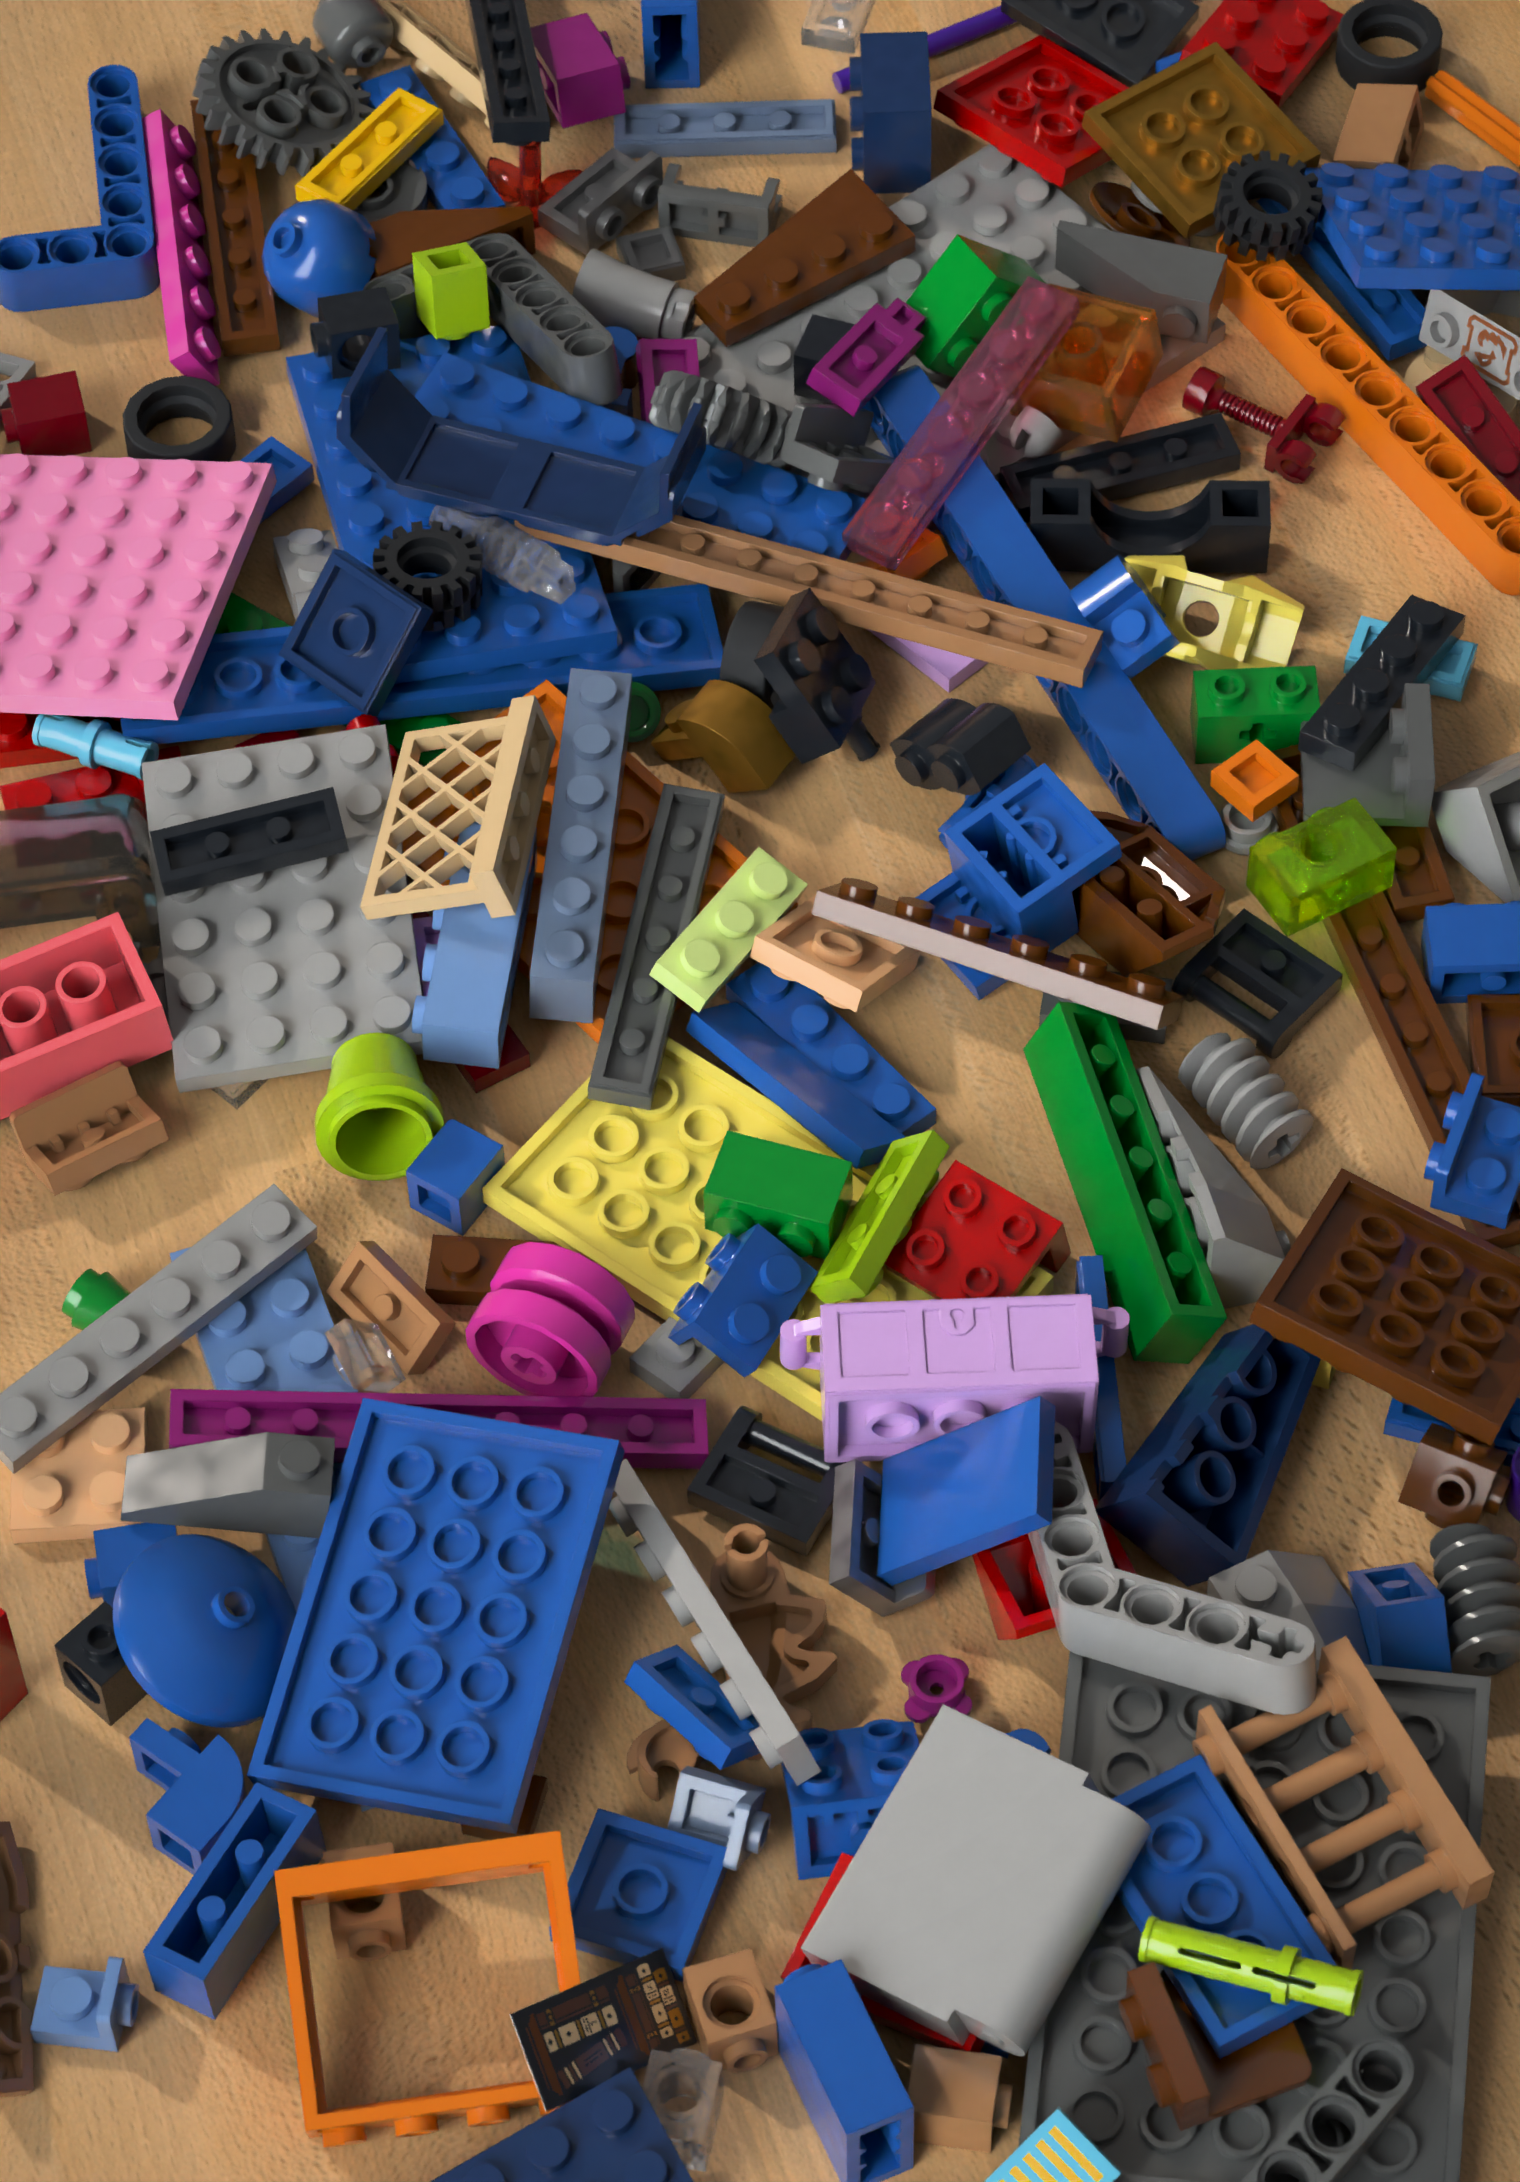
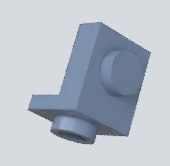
M687 1765L679 1775L667 1829L727 1847L723 1867L737 1871L751 1853L759 1855L764 1847L771 1821V1814L761 1811L766 1788Z

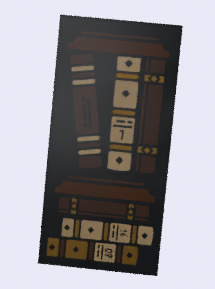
M663 1948L510 2014L545 2111H549L577 2098L629 2067L634 2072L698 2043Z

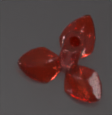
M532 142L526 146H519V168L496 157H490L487 163V178L501 199L510 203L520 202L514 207L528 206L533 213L534 230L541 227L538 223L537 209L539 206L543 205L583 172L580 169L566 170L551 174L542 182L541 142Z

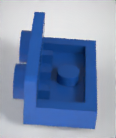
M759 1223L738 1237L728 1233L717 1243L705 1262L711 1268L710 1273L702 1284L696 1282L681 1297L673 1311L680 1319L668 1336L678 1346L694 1337L743 1377L757 1370L778 1337L781 1325L790 1318L818 1274L817 1270Z

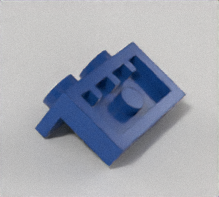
M1472 1072L1464 1094L1453 1091L1449 1099L1442 1125L1443 1129L1450 1130L1446 1143L1434 1141L1424 1171V1179L1434 1181L1430 1207L1506 1229L1520 1190V1107L1482 1096L1485 1076Z

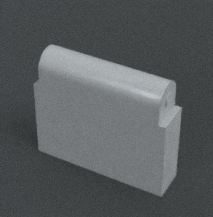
M943 1704L804 1941L801 1950L811 1964H819L822 1967L842 1959L859 1994L961 2045L964 2044L971 2033L1011 2054L1025 2056L1152 1829L1135 1812L1101 1795L1088 1772Z

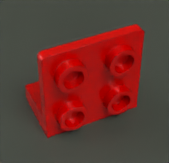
M955 1160L912 1219V1225L907 1235L893 1247L885 1261V1266L890 1272L935 1299L1013 1297L1019 1293L1039 1263L1057 1273L1071 1254L1063 1222Z

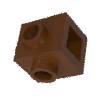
M1432 1423L1418 1445L1398 1502L1424 1512L1429 1522L1443 1529L1450 1525L1463 1523L1479 1524L1486 1512L1497 1516L1511 1483V1478L1500 1474L1508 1452L1495 1448L1494 1442L1491 1446L1473 1436L1464 1435L1458 1431H1452Z

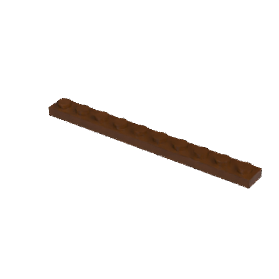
M1298 744L1271 751L1299 775L1298 791L1271 809V812L1277 820L1281 834L1430 1152L1434 1141L1443 1144L1447 1141L1450 1130L1442 1128L1447 1105L1453 1091L1464 1094L1470 1079L1469 1071L1352 825L1306 824L1303 821L1300 750H1298ZM1520 1190L1506 1229L1460 1216L1466 1231L1501 1249L1519 1245Z

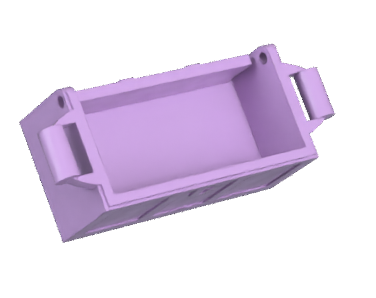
M1087 1294L828 1303L820 1305V1317L804 1321L790 1319L783 1322L780 1327V1361L789 1370H797L801 1367L820 1370L824 1462H849L853 1459H857L860 1462L883 1461V1459L1038 1396H1042L1055 1405V1422L1068 1429L1072 1435L1077 1453H1090L1093 1451L1099 1387L1097 1358L1105 1355L1116 1358L1126 1352L1130 1316L1121 1307H1111L1109 1309L1092 1307L1091 1295ZM1102 1324L1101 1341H1095L1094 1325ZM808 1335H820V1352H807Z

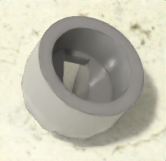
M1025 406L1014 420L1010 430L1012 446L1019 450L1026 445L1024 456L1029 458L1045 455L1062 437L1061 430L1051 419L1030 406Z

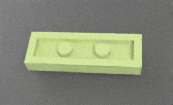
M758 847L656 961L649 975L700 1013L750 956L755 936L784 917L802 896L808 884Z

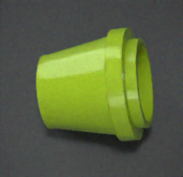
M366 1033L353 1037L338 1048L332 1059L327 1092L315 1114L317 1147L328 1164L337 1171L353 1178L385 1181L406 1176V1170L444 1126L441 1103L435 1093L426 1085L417 1063L415 1052L407 1042L386 1033Z

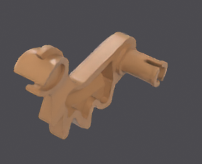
M738 1524L727 1532L724 1539L726 1551L716 1559L711 1569V1594L796 1729L800 1732L813 1727L812 1713L809 1709L791 1704L817 1692L837 1672V1656L835 1653L808 1651L823 1634L827 1618V1605L824 1599L790 1594L780 1560L768 1550L769 1544L768 1539L764 1540V1537H766L764 1530L754 1524ZM723 1668L725 1681H727L730 1677ZM661 1720L643 1731L633 1741L627 1752V1768L629 1773L632 1774L638 1771L639 1782L643 1791L657 1802L660 1800L658 1774L655 1773L658 1768L671 1766L680 1774L687 1765L698 1768L704 1760L695 1751L693 1745L666 1720ZM760 1753L746 1760L758 1761L763 1757Z

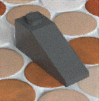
M1059 221L1056 236L1055 269L1150 332L1205 344L1208 343L1224 298L1227 255L1077 223Z
M264 1432L129 1455L126 1460L121 1521L320 1538L331 1499L335 1438Z

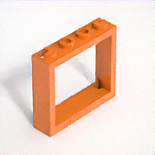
M560 1830L274 1871L304 2124L309 2138L322 2136L324 2148L344 2147L366 2142V2130L394 2126L396 2137H413L438 2132L439 2119L467 2116L468 2127H481L511 2121L510 2109L538 2105L539 2114L541 2117H544L566 2104L564 2103L549 2111H545L534 2080L328 2109L303 1906L543 1872L559 1992H562L580 1984L581 1980Z

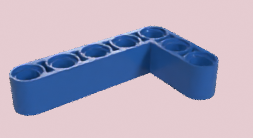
M122 65L100 67L91 74L87 84L101 225L13 235L1 239L0 304L5 309L14 312H28L138 299L153 293L159 286L160 275L142 126L143 112L137 77L130 68Z

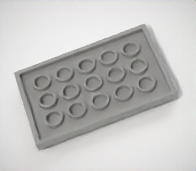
M386 725L141 763L169 1024L173 1037L171 1043L175 1080L179 1093L331 1069L332 1059L338 1048L349 1039L366 1033L394 1035L407 1042L415 1052V1055L423 1054L422 1034L412 1033L415 999L417 995L423 996L412 913L367 920L360 908L394 778ZM330 787L334 788L349 848L348 852L165 896L150 836L151 831ZM403 842L396 848V851L400 854L404 853ZM407 874L389 887L385 894L398 893L408 886Z

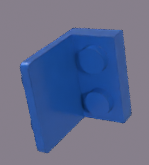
M879 1719L857 1728L834 1731L823 1728H809L799 1732L821 1770L820 1773L797 1786L784 1764L781 1763L790 1804L795 1864L799 1880L829 1877L842 1852L853 1857L855 1856L920 1745L913 1722Z

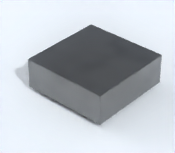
M671 226L616 237L617 254L622 263L667 280L677 281L686 279L685 262Z

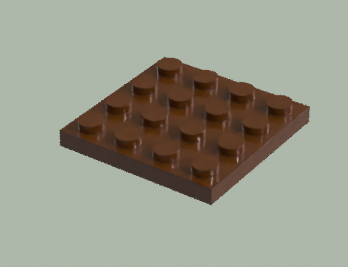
M1341 1168L1259 1297L1248 1322L1268 1331L1280 1341L1291 1343L1319 1357L1338 1371L1352 1374L1389 1393L1397 1401L1412 1405L1450 1424L1456 1431L1464 1435L1473 1436L1492 1446L1520 1394V1258Z

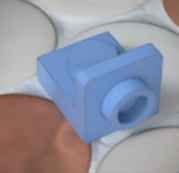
M109 1956L105 1972L44 1966L30 2029L34 2043L118 2052L123 2026H134L139 2006V1985L130 1983L124 1958Z

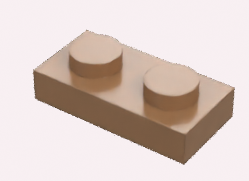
M375 1241L357 1242L326 1291L407 1375L423 1374L456 1324Z

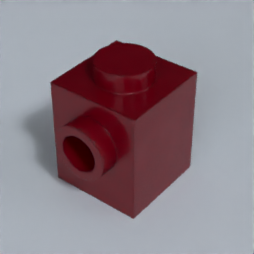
M76 370L7 384L11 407L0 409L8 444L19 442L21 454L67 456L92 452L87 418Z

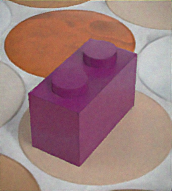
M587 13L530 27L545 100L563 129L626 112L623 90L630 89L631 87L626 62L622 56L615 57L608 33L605 30L599 32Z

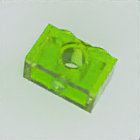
M1356 797L1335 807L1322 808L1315 812L1308 820L1283 832L1269 833L1255 845L1249 848L1246 886L1286 937L1392 887L1397 848Z

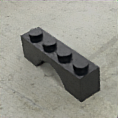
M1031 478L1029 529L1057 571H1096L1119 554L1123 558L1129 555L1184 556L1187 570L1190 572L1267 573L1271 532L1270 481L1210 480L1201 493L1183 505L1161 511H1137L1118 506L1107 500L1098 492L1091 479Z

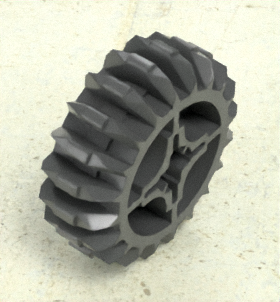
M676 370L664 372L659 386L656 385L650 401L652 406L648 419L654 426L679 434L693 403L703 404L702 427H705L707 430L706 445L723 451L733 452L763 465L769 464L786 471L792 468L793 465L779 460L785 439V427L792 416V411L749 393L696 375Z

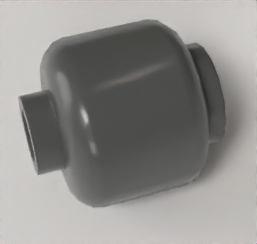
M320 0L312 21L314 33L331 60L339 64H348V69L367 68L377 64L384 57L394 35L392 21L378 0Z

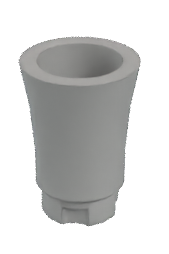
M592 248L586 255L572 296L604 327L619 326L630 330L635 336L643 339H683L685 334L692 331L697 317L694 313V296L697 294L696 292L679 288V283L654 276L624 264L595 248Z

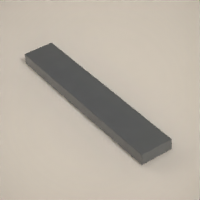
M664 783L588 1085V1099L651 1110L678 997L649 974L656 961L699 913L724 810L725 794Z

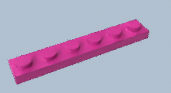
M158 109L142 118L169 362L183 376L204 379L217 386L220 384L217 359L221 357V348L214 335L212 317L216 315V307L209 294L207 276L211 274V266L204 253L202 237L206 234V226L199 212L198 204L201 185L194 171L193 156L197 153L196 145L191 134L183 125L176 126L161 109Z

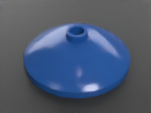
M183 1534L152 1544L125 1570L118 1583L113 1602V1627L116 1642L131 1674L140 1686L160 1705L172 1713L197 1724L230 1728L248 1725L265 1717L296 1616L294 1604L285 1586L275 1573L255 1555L221 1538L200 1534ZM226 1607H228V1608L233 1612L234 1615H232V1614L226 1609Z

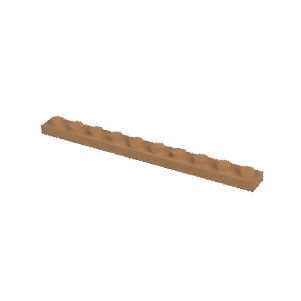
M675 515L672 521L643 536L636 537L635 532L625 537L622 546L615 544L602 546L525 527L517 520H514L515 533L785 606L792 595L811 588L820 603L833 613L836 621L1083 688L1102 649L1103 631L678 515Z

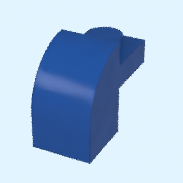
M1119 554L1069 591L1084 618L1094 629L1103 631L1102 641L1122 671L1130 679L1180 643L1164 620L1166 614L1139 574Z
M146 1718L129 1737L137 1771L166 1790V1793L146 1814L153 1847L194 1875L247 1797L242 1767L234 1749L219 1734L201 1751L195 1741L183 1731L171 1728L167 1732Z

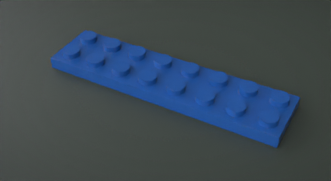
M447 352L442 354L414 396L433 416L643 467L669 455L678 437L677 433L663 430L651 423ZM706 445V451L675 515L846 561L872 517L873 501L843 490L832 491L809 483L806 477L769 464L763 465L733 452L723 451Z

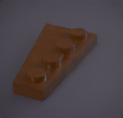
M850 169L694 296V313L728 347L915 252L916 235Z

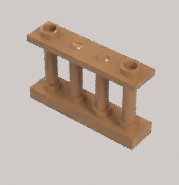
M1344 1636L1321 1649L1316 1697L1307 1709L1289 1715L1265 1711L1227 1731L1213 1707L1209 1705L1198 1711L1196 1739L1192 1741V1748L1195 1756L1201 1754L1215 1777L1219 1776L1283 1883L1336 1965L1352 1969L1357 1944L1351 1934L1437 1889L1444 1894L1452 1891L1462 1909L1465 1910L1488 1897L1494 1871L1347 1636ZM1328 1711L1333 1716L1342 1714L1354 1733L1351 1736V1745L1265 1789L1261 1788L1242 1755ZM1363 1770L1369 1774L1378 1772L1391 1793L1387 1796L1388 1803L1300 1849L1297 1847L1278 1814ZM1400 1829L1407 1834L1412 1831L1416 1833L1428 1852L1424 1855V1864L1335 1909L1314 1874Z

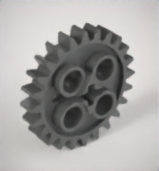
M261 28L257 40L245 30H241L237 42L228 36H224L220 47L211 45L206 59L203 58L195 79L197 82L193 90V96L199 98L195 109L196 113L208 115L204 128L206 130H221L218 140L219 145L235 143L239 146L236 153L238 159L246 157L251 153L257 156V168L262 169L270 161L276 164L279 175L284 176L288 166H295L302 178L308 174L311 166L315 167L374 111L373 108L367 106L371 94L367 91L358 90L362 81L361 76L345 75L348 64L332 63L328 60L329 55L324 48L318 52L311 50L310 38L305 37L298 45L292 43L288 31L283 30L280 39L275 40L265 28Z

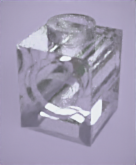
M688 2048L674 2049L670 2053L651 2049L642 2089L685 2167L706 2172L724 2097L723 2063L712 2061L706 2054ZM678 2096L689 2097L697 2102L692 2109L684 2112H674L663 2106L668 2100Z

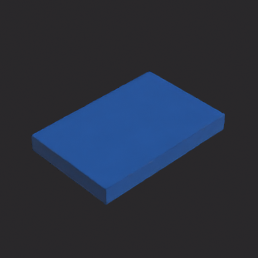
M1038 1396L883 1459L877 1576L894 1586L1052 1524L1055 1405L1042 1396Z

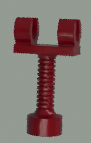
M1201 366L1190 379L1182 400V407L1196 415L1203 417L1210 415L1213 411H1219L1221 414L1224 413V415L1272 437L1267 444L1264 469L1272 473L1277 470L1284 479L1296 484L1304 483L1315 469L1310 464L1317 456L1316 452L1308 444L1299 440L1305 433L1314 443L1328 447L1332 446L1343 433L1338 427L1345 420V416L1337 407L1331 404L1316 403L1315 397L1306 394L1290 416L1283 418L1230 391L1228 392L1224 388L1225 377L1204 366Z

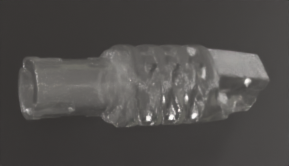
M436 505L430 515L429 525L432 526V521L443 522V531L448 532L451 526L454 525L462 529V538L470 534L475 539V547L480 546L482 568L521 591L527 593L532 591L559 604H563L576 591L573 568L561 560L560 553L547 543L522 531L517 526L498 516L484 518L480 515Z

